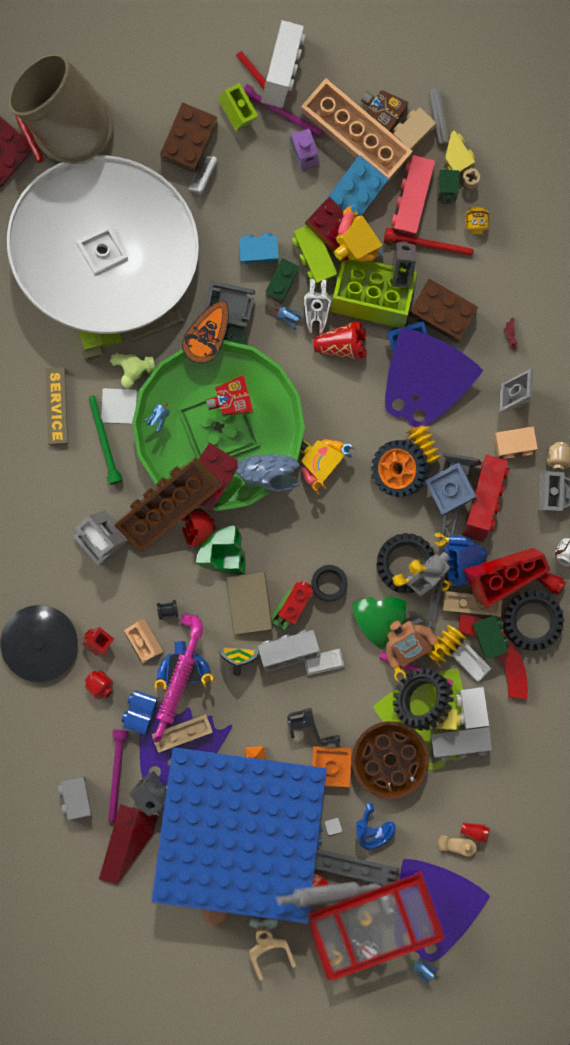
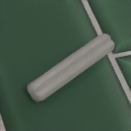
M432 89L429 91L433 117L436 122L437 140L439 144H446L449 142L441 92L440 89Z

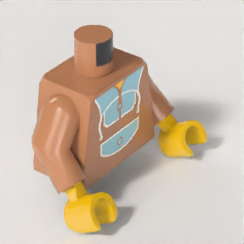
M395 621L390 626L392 632L388 634L390 641L386 644V656L391 668L395 670L394 678L396 681H399L396 676L399 672L403 673L404 678H406L405 671L400 669V665L402 667L408 665L434 649L433 646L435 647L434 653L437 657H441L437 650L438 648L443 649L445 653L447 651L444 644L438 643V638L429 627L419 624L415 625L412 621H408L403 625L399 621Z

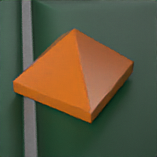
M264 746L245 748L246 757L265 760Z

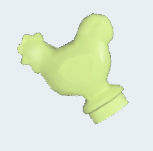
M116 353L111 355L110 362L112 365L123 367L124 375L121 383L125 388L132 387L134 381L138 380L144 371L151 374L155 369L153 356H146L144 361H142L134 354L124 355Z

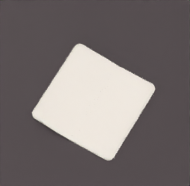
M339 818L325 821L328 835L342 832Z

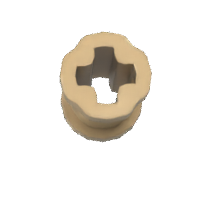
M470 168L464 172L462 177L464 187L467 189L477 187L480 180L478 170ZM470 175L474 176L472 182L468 181Z

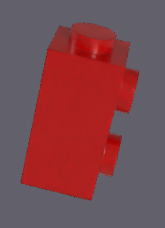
M303 580L301 583L296 581L278 616L295 625L314 591L310 589L312 585Z

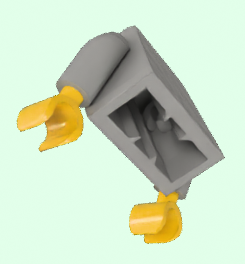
M441 552L439 555H433L422 566L419 560L412 561V564H409V568L414 575L404 579L403 574H398L392 577L395 586L407 584L422 596L434 587L450 568L447 564L450 557L445 552Z

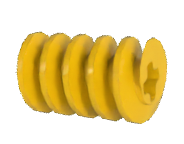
M419 426L407 431V434H412L408 439L415 441L414 443L424 450L423 454H426L428 457L426 462H429V465L437 462L441 455L434 454L438 450V447H432L436 441L429 440L433 435L432 433H426L430 426Z
M450 625L446 626L448 632L441 631L443 638L437 636L438 643L446 646V653L443 649L438 648L437 650L441 657H437L434 653V646V649L427 652L430 659L439 667H441L438 662L439 660L444 663L446 662L444 655L452 656L449 651L450 649L455 652L457 651L455 644L462 646L461 638L467 640L458 629Z

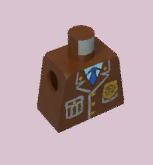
M383 90L376 97L366 92L361 99V102L369 106L366 112L390 133L409 104L406 100Z

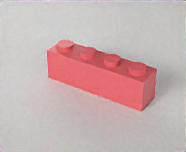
M413 155L412 161H407L405 171L409 173L407 179L403 178L400 188L404 190L403 196H398L396 207L399 208L398 215H393L391 223L392 226H395L394 231L397 233L416 236L435 163L434 160Z

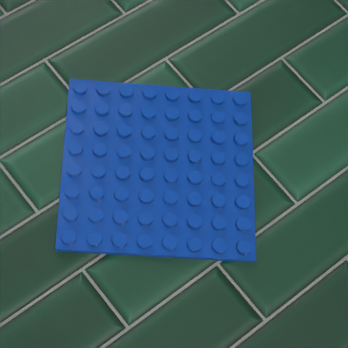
M173 747L151 903L308 923L310 906L297 907L294 903L279 905L277 898L293 895L297 889L312 888L327 768Z

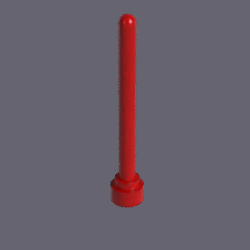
M385 229L383 243L407 242L409 244L469 256L474 253L472 248L401 235L393 231L394 229Z

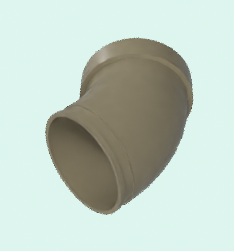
M57 53L45 55L30 64L19 75L9 94V108L32 131L39 150L46 158L56 164L62 162L82 164L105 153L111 143L114 131L110 107L103 96L92 87L87 79L63 55Z

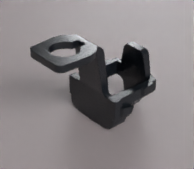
M312 707L289 713L287 716L291 738H295L294 730L312 726L319 744L325 745L341 741L340 735L320 738L314 722ZM304 714L303 717L291 719V716Z

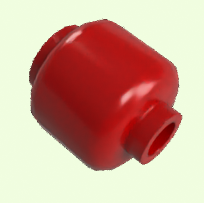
M92 671L86 677L85 688L95 699L103 697L106 699L112 694L114 683L105 672Z

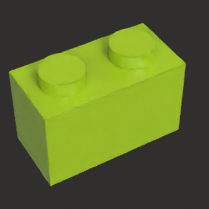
M240 83L224 90L217 98L235 131L251 124L258 117Z

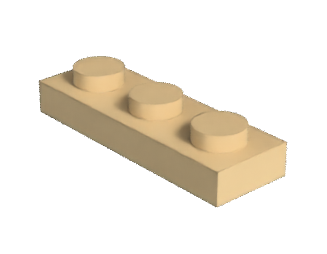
M444 592L443 611L501 616L502 599L486 608L475 600L473 594Z
M205 714L165 729L162 739L154 743L159 753L213 733Z

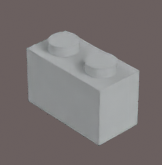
M85 776L61 781V786H58L60 797H64L65 805H62L64 817L67 816L68 820L92 815Z

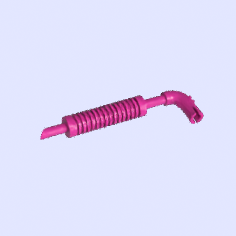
M187 613L181 615L185 619H180V623L192 629L190 633L191 639L185 655L180 654L178 657L179 662L177 661L178 665H175L177 668H174V676H171L173 679H170L171 684H168L170 687H167L169 690L166 691L167 695H164L166 696V698H163L165 701H162L163 706H160L162 707V709H159L161 712L156 717L160 719V723L153 742H159L163 737L167 723H173L174 712L177 713V705H180L178 702H181V694H184L182 691H185L184 687L187 686L185 683H188L186 680H189L188 676L191 675L189 672H192L190 669H193L192 665L195 664L196 660L192 656L198 639H201L203 633V624L198 615L192 616Z

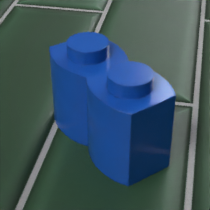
M135 690L134 694L131 693L127 703L130 705L129 710L124 712L121 721L124 723L123 727L147 734L158 697Z

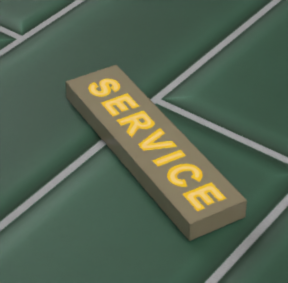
M45 368L48 444H68L65 368Z

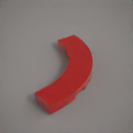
M460 613L458 630L476 637L472 623L483 619L471 614ZM507 637L510 645L507 648L508 652L498 655V658L502 662L507 676L508 697L527 699L528 682L526 670L518 650Z

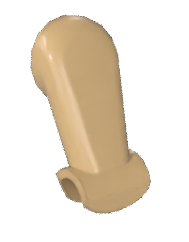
M441 835L437 842V848L440 851H450L467 857L472 856L476 852V844L470 839L449 838V836Z

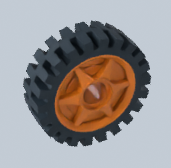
M395 440L385 443L374 454L375 458L371 462L374 464L371 467V471H374L372 478L376 479L374 483L376 486H380L379 489L381 491H385V494L392 495L393 497H405L417 493L419 489L423 488L425 480L428 479L426 476L430 470H427L429 462H426V459L428 457L426 454H423L424 450L419 448V445L407 440ZM399 464L403 467L402 473L398 471Z

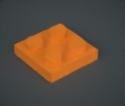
M313 746L312 766L327 768L324 786L350 787L352 748Z

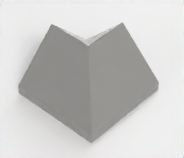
M532 369L501 383L499 412L501 414L516 410L531 401Z

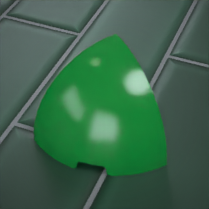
M229 526L213 533L201 546L196 558V564L216 572L245 575V551H242L241 548L242 536L236 526Z
M386 596L384 600L375 601L373 597H369L352 603L356 621L364 635L376 647L380 649L385 648L387 642L390 641L388 634L392 632L390 629L391 624L395 621L403 624L406 614V601Z

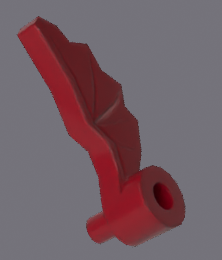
M512 317L506 323L504 331L505 336L510 340V348L514 350L518 347V343L514 338V318Z

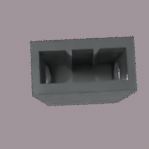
M407 242L396 243L392 263L391 286L410 288L416 263V246ZM401 266L406 269L403 273L400 272Z
M153 770L136 783L129 795L148 816L157 812L163 819L167 790Z

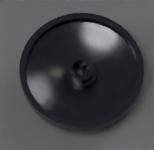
M46 605L28 606L16 612L4 626L0 641L1 653L7 666L17 676L33 682H46L58 678L70 668L77 654L78 637L74 625L61 611Z

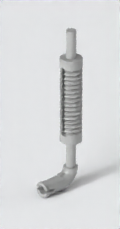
M356 882L297 889L293 895L278 897L277 903L279 905L294 903L297 907L340 902L383 885L370 883V885L358 886ZM391 894L378 898L386 917H391L398 913Z

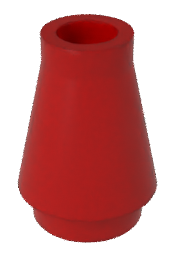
M549 572L537 578L552 594L559 595L566 585L562 577Z
M463 822L460 833L479 843H486L490 828L484 824Z

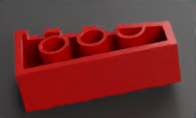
M485 455L476 483L477 488H475L477 498L471 501L472 505L466 518L467 524L463 529L462 536L484 542L488 532L493 531L496 521L493 520V515L498 513L500 503L497 502L498 496L503 495L505 485H502L503 478L507 479L510 469L507 468V460Z
M530 548L463 570L475 600L488 608L550 571V567L545 554L535 548Z

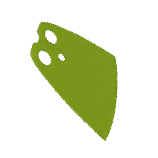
M458 668L437 672L444 678L453 681L450 689L453 690L454 694L449 696L453 697L454 701L448 702V704L452 706L451 710H457V714H462L461 706H457L456 695L459 694L458 691L463 690ZM423 684L411 695L410 709L413 715H424L433 708L437 699L436 688L433 684ZM397 689L373 706L383 722L395 721L403 723L398 719V714L394 712L396 706L393 705V701L398 699L394 698L393 695L400 692ZM463 725L456 726V730L430 728L428 731L424 729L419 731L416 729L425 741L428 752L432 751L430 734L468 730L464 729ZM457 755L449 756V760L457 761L461 759L457 758ZM441 760L436 763L429 762V770L434 771L442 768L448 760Z

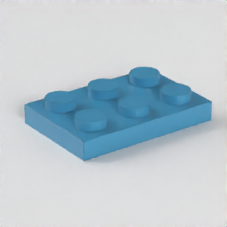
M360 155L328 197L343 211L352 205V212H358L355 217L361 216L390 179Z

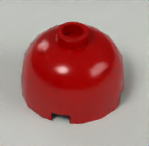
M195 508L181 520L185 521L186 528L182 527L184 539L188 546L191 545V547L203 545L213 534V530H215L214 519H211L205 510Z

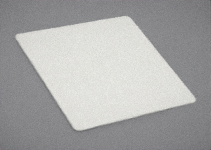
M103 388L102 421L106 423H132L136 408L137 390Z

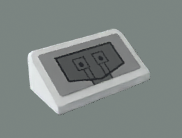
M205 156L202 159L190 184V191L200 196L202 195L217 164L216 157Z

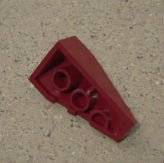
M123 804L120 805L99 879L114 884L119 883L152 836L159 815L152 814L148 816L143 810Z

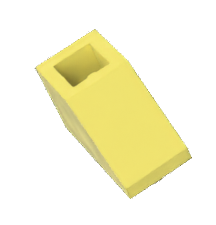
M454 130L450 135L444 163L449 170H459L460 175L474 166L475 156L470 149H466L464 145L465 140L460 133L457 135Z
M446 709L445 712L449 714L446 718L442 715L441 718L444 722L442 724L436 722L438 727L434 729L456 730V726H460L461 715L457 714V710Z

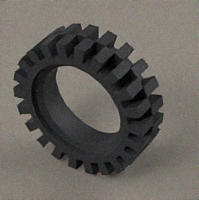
M413 533L397 534L389 538L382 545L377 556L376 566L382 582L396 592H415L407 584L395 586L392 578L394 575L389 569V557L400 546H412L420 551L425 563L435 555L433 547L423 537Z
M531 590L517 595L509 602L503 615V626L511 642H514L518 647L531 651L547 648L556 642L564 628L563 610H561L560 604L554 600V597L549 596L545 592ZM525 604H541L550 613L551 626L544 636L535 639L528 638L517 628L516 616L520 608Z
M420 668V671L413 670V675L410 673L406 674L407 681L403 678L400 680L403 686L397 685L396 689L400 692L394 693L393 697L398 700L393 701V705L396 706L394 712L398 714L397 717L401 722L415 730L423 731L424 729L428 731L430 726L432 728L438 727L436 722L440 724L444 722L441 718L442 715L446 718L449 714L445 711L446 709H452L448 702L454 701V698L449 696L454 693L450 689L452 686L447 682L446 678L431 669ZM433 684L437 692V699L433 708L424 715H413L410 709L411 695L419 686Z

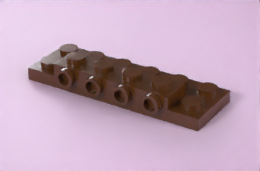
M196 457L180 468L178 466L174 467L169 473L170 477L167 479L162 477L156 483L157 487L154 490L149 488L142 495L144 498L141 501L136 499L129 506L131 508L130 511L115 523L114 526L140 553L221 488L222 484Z

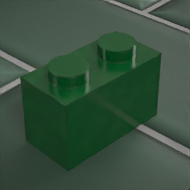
M440 170L437 177V201L451 204L457 200L459 194V170Z
M282 258L265 291V296L283 304L299 272V266Z
M494 615L472 623L485 660L508 652L507 648L510 645L507 637L502 636L501 629H503L499 618L496 619Z

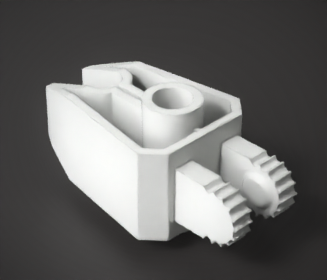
M310 279V292L304 296L306 322L309 332L312 333V323L316 320L317 312V320L320 322L319 333H322L326 325L331 297L326 293V280L321 282L322 292L317 293L314 292L315 279Z

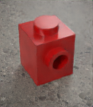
M97 627L86 632L82 645L98 656L105 653L114 638L102 628Z

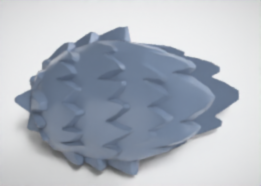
M258 454L246 457L243 462L238 460L239 469L236 473L249 487L257 486L265 490L281 492L291 491L293 488L300 486V482L296 481L295 477L286 475L293 472V469L300 467L295 458L291 456Z

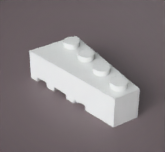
M281 21L261 99L262 103L283 108L287 91H292L294 80L291 79V76H295L298 65L295 64V60L299 61L302 49H298L299 45L303 46L305 34H302L304 26Z

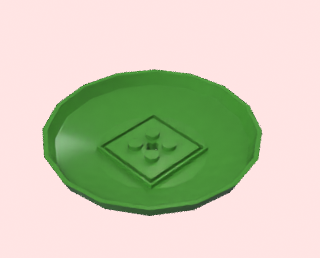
M226 340L223 341L218 355L208 363L198 364L192 362L184 354L183 348L161 361L139 390L132 421L138 458L155 484L162 477L166 479L170 477L169 473L174 467L178 466L180 468L194 457L199 459L209 442L242 462L246 457L258 454L287 455L295 458L297 462L305 430L299 393L282 366L253 346ZM244 375L253 413L222 416L220 408L208 409L206 399L217 397L215 390L217 386ZM167 403L166 408L170 413L165 419L162 430L157 431L159 420L155 425L147 426L150 418L145 422L144 420L153 413L155 406L159 404L164 407ZM216 423L224 425L221 433L218 430L214 431L213 428L216 427ZM236 473L213 508V511L250 506L272 491L257 486L249 487Z

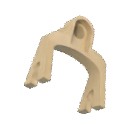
M261 925L262 928L258 926L256 928L258 945L254 946L249 953L259 980H262L263 976L256 959L267 950L277 947L285 948L292 968L296 967L286 939L284 937L273 939L270 930L265 925Z

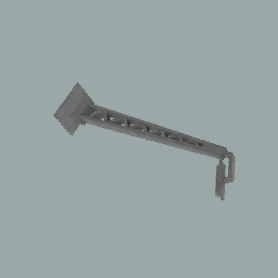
M443 453V456L451 463L450 467L460 463L468 477L470 476L471 467L482 464L479 458ZM460 507L456 508V511H452L454 517L447 521L449 513L444 515L441 532L444 536L445 532L448 536L455 535ZM453 522L452 530L450 533L446 527ZM445 545L439 546L438 555L441 552L446 553V551L443 548ZM446 573L439 580L440 586L436 583L432 588L428 613L430 621L426 627L432 628L433 620H436ZM418 618L412 622L417 625L424 623V620Z

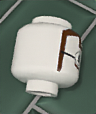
M570 538L562 539L555 551L557 561L567 567L570 566Z

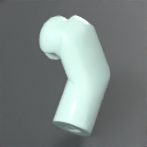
M252 916L249 925L254 928L258 926L262 928L261 925H265L270 930L278 925V919L267 918L260 920Z

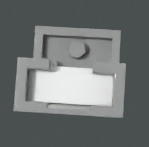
M105 510L88 516L75 528L78 532L73 536L97 566L128 541L114 526V520Z

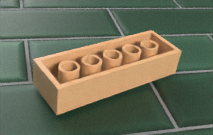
M327 78L301 106V113L357 159L361 155L390 179L387 184L412 156L413 151Z

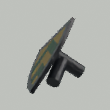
M220 646V656L228 663L234 665L233 675L240 676L242 665L253 662L258 656L259 649Z

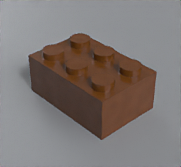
M182 102L160 152L161 159L196 174L218 123L217 116Z
M428 279L412 306L409 315L418 321H423L425 325L458 343L474 317L478 306Z

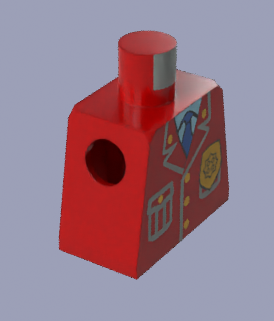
M244 375L215 388L217 397L206 399L208 409L220 408L222 416L253 413Z

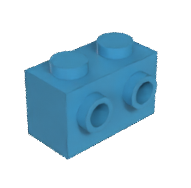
M271 233L262 234V237H254V235L242 236L243 238L239 239L241 265L279 262L277 236H273Z

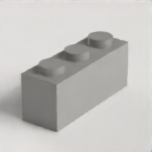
M302 630L297 635H285L280 637L279 640H267L258 645L265 673L321 657L314 630Z
M489 727L430 734L433 757H438V761L449 760L450 755H457V758L469 757L468 753L476 752V756L488 755L487 751L492 750Z

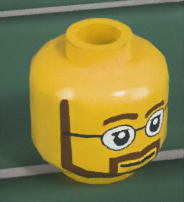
M470 207V210L465 212V228L472 230V234H483V230H487L490 227V213L485 210V207Z

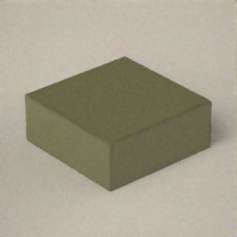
M100 346L82 352L85 362L103 357Z

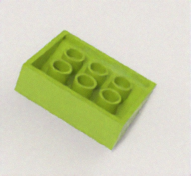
M350 259L346 263L342 261L330 312L392 327H405L417 272H413L410 288L391 286V265L373 261L359 262ZM401 268L400 270L401 273L406 271V269Z

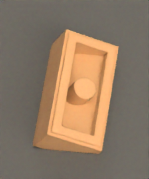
M145 619L136 622L124 630L142 663L163 652Z

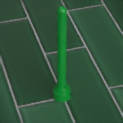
M92 395L89 397V403L109 470L107 481L109 485L117 484L123 481L122 474L116 470L96 397Z

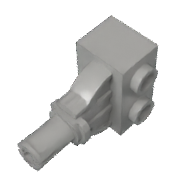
M540 472L538 511L559 512L570 506V479L564 476V472Z

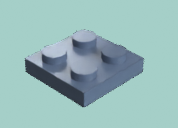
M460 463L425 480L442 515L477 498Z

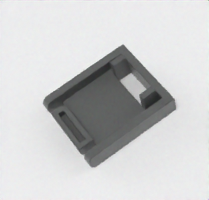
M211 281L205 310L210 306L213 292L220 294L219 301L223 300L228 304V324L248 328L249 324L242 322V320H250L254 298L248 297L247 294L255 295L256 290Z

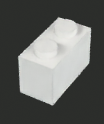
M484 687L459 690V694L456 695L457 706H461L460 725H463L464 729L489 726Z

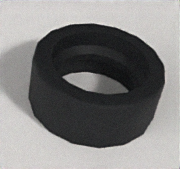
M324 565L313 574L311 585L315 596L320 600L330 602L336 601L343 596L348 582L344 571L339 567ZM326 572L335 573L340 578V589L334 594H324L318 587L320 576Z

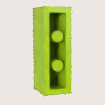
M307 226L295 230L292 241L295 248L299 247L302 253L299 255L302 264H307L309 280L315 279V285L318 286L322 280L327 282L337 278L336 269L324 242Z

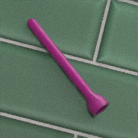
M247 84L243 89L250 101L253 100L305 130L310 129L311 133L318 137L323 135L321 129L289 111L262 103V96L253 90L254 87Z
M113 729L112 733L116 743L108 817L111 823H114L116 820L123 742H125V739H128L127 730Z

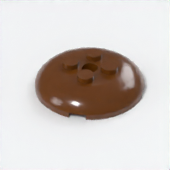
M395 721L380 722L366 729L356 741L352 752V768L356 779L366 791L380 798L398 799L414 792L424 781L429 769V752L421 735L410 726ZM389 754H392L396 759L395 763L391 766L385 763V757Z

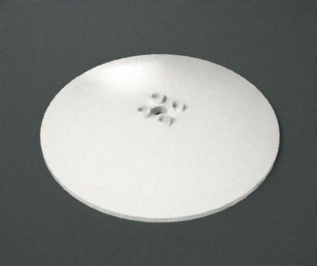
M98 155L86 163L69 164L62 162L49 168L36 177L20 195L8 224L7 253L9 264L25 296L51 319L70 328L89 333L115 334L128 332L144 327L161 318L185 294L192 281L198 260L199 245L196 224L187 203L171 183L154 170L135 161L115 156ZM105 247L107 252L100 254L97 252V248Z

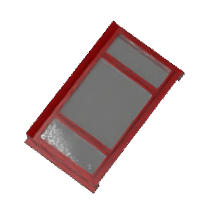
M421 871L318 910L309 911L307 923L327 980L331 979V981L438 943L445 938Z

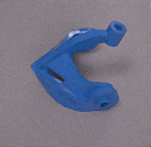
M370 802L365 805L367 810L364 812L362 820H359L356 824L359 844L366 850L377 849L385 845L396 832L395 823L390 821L385 822L378 828L367 827L368 818L375 811L373 803ZM373 835L375 836V838L366 841V838Z

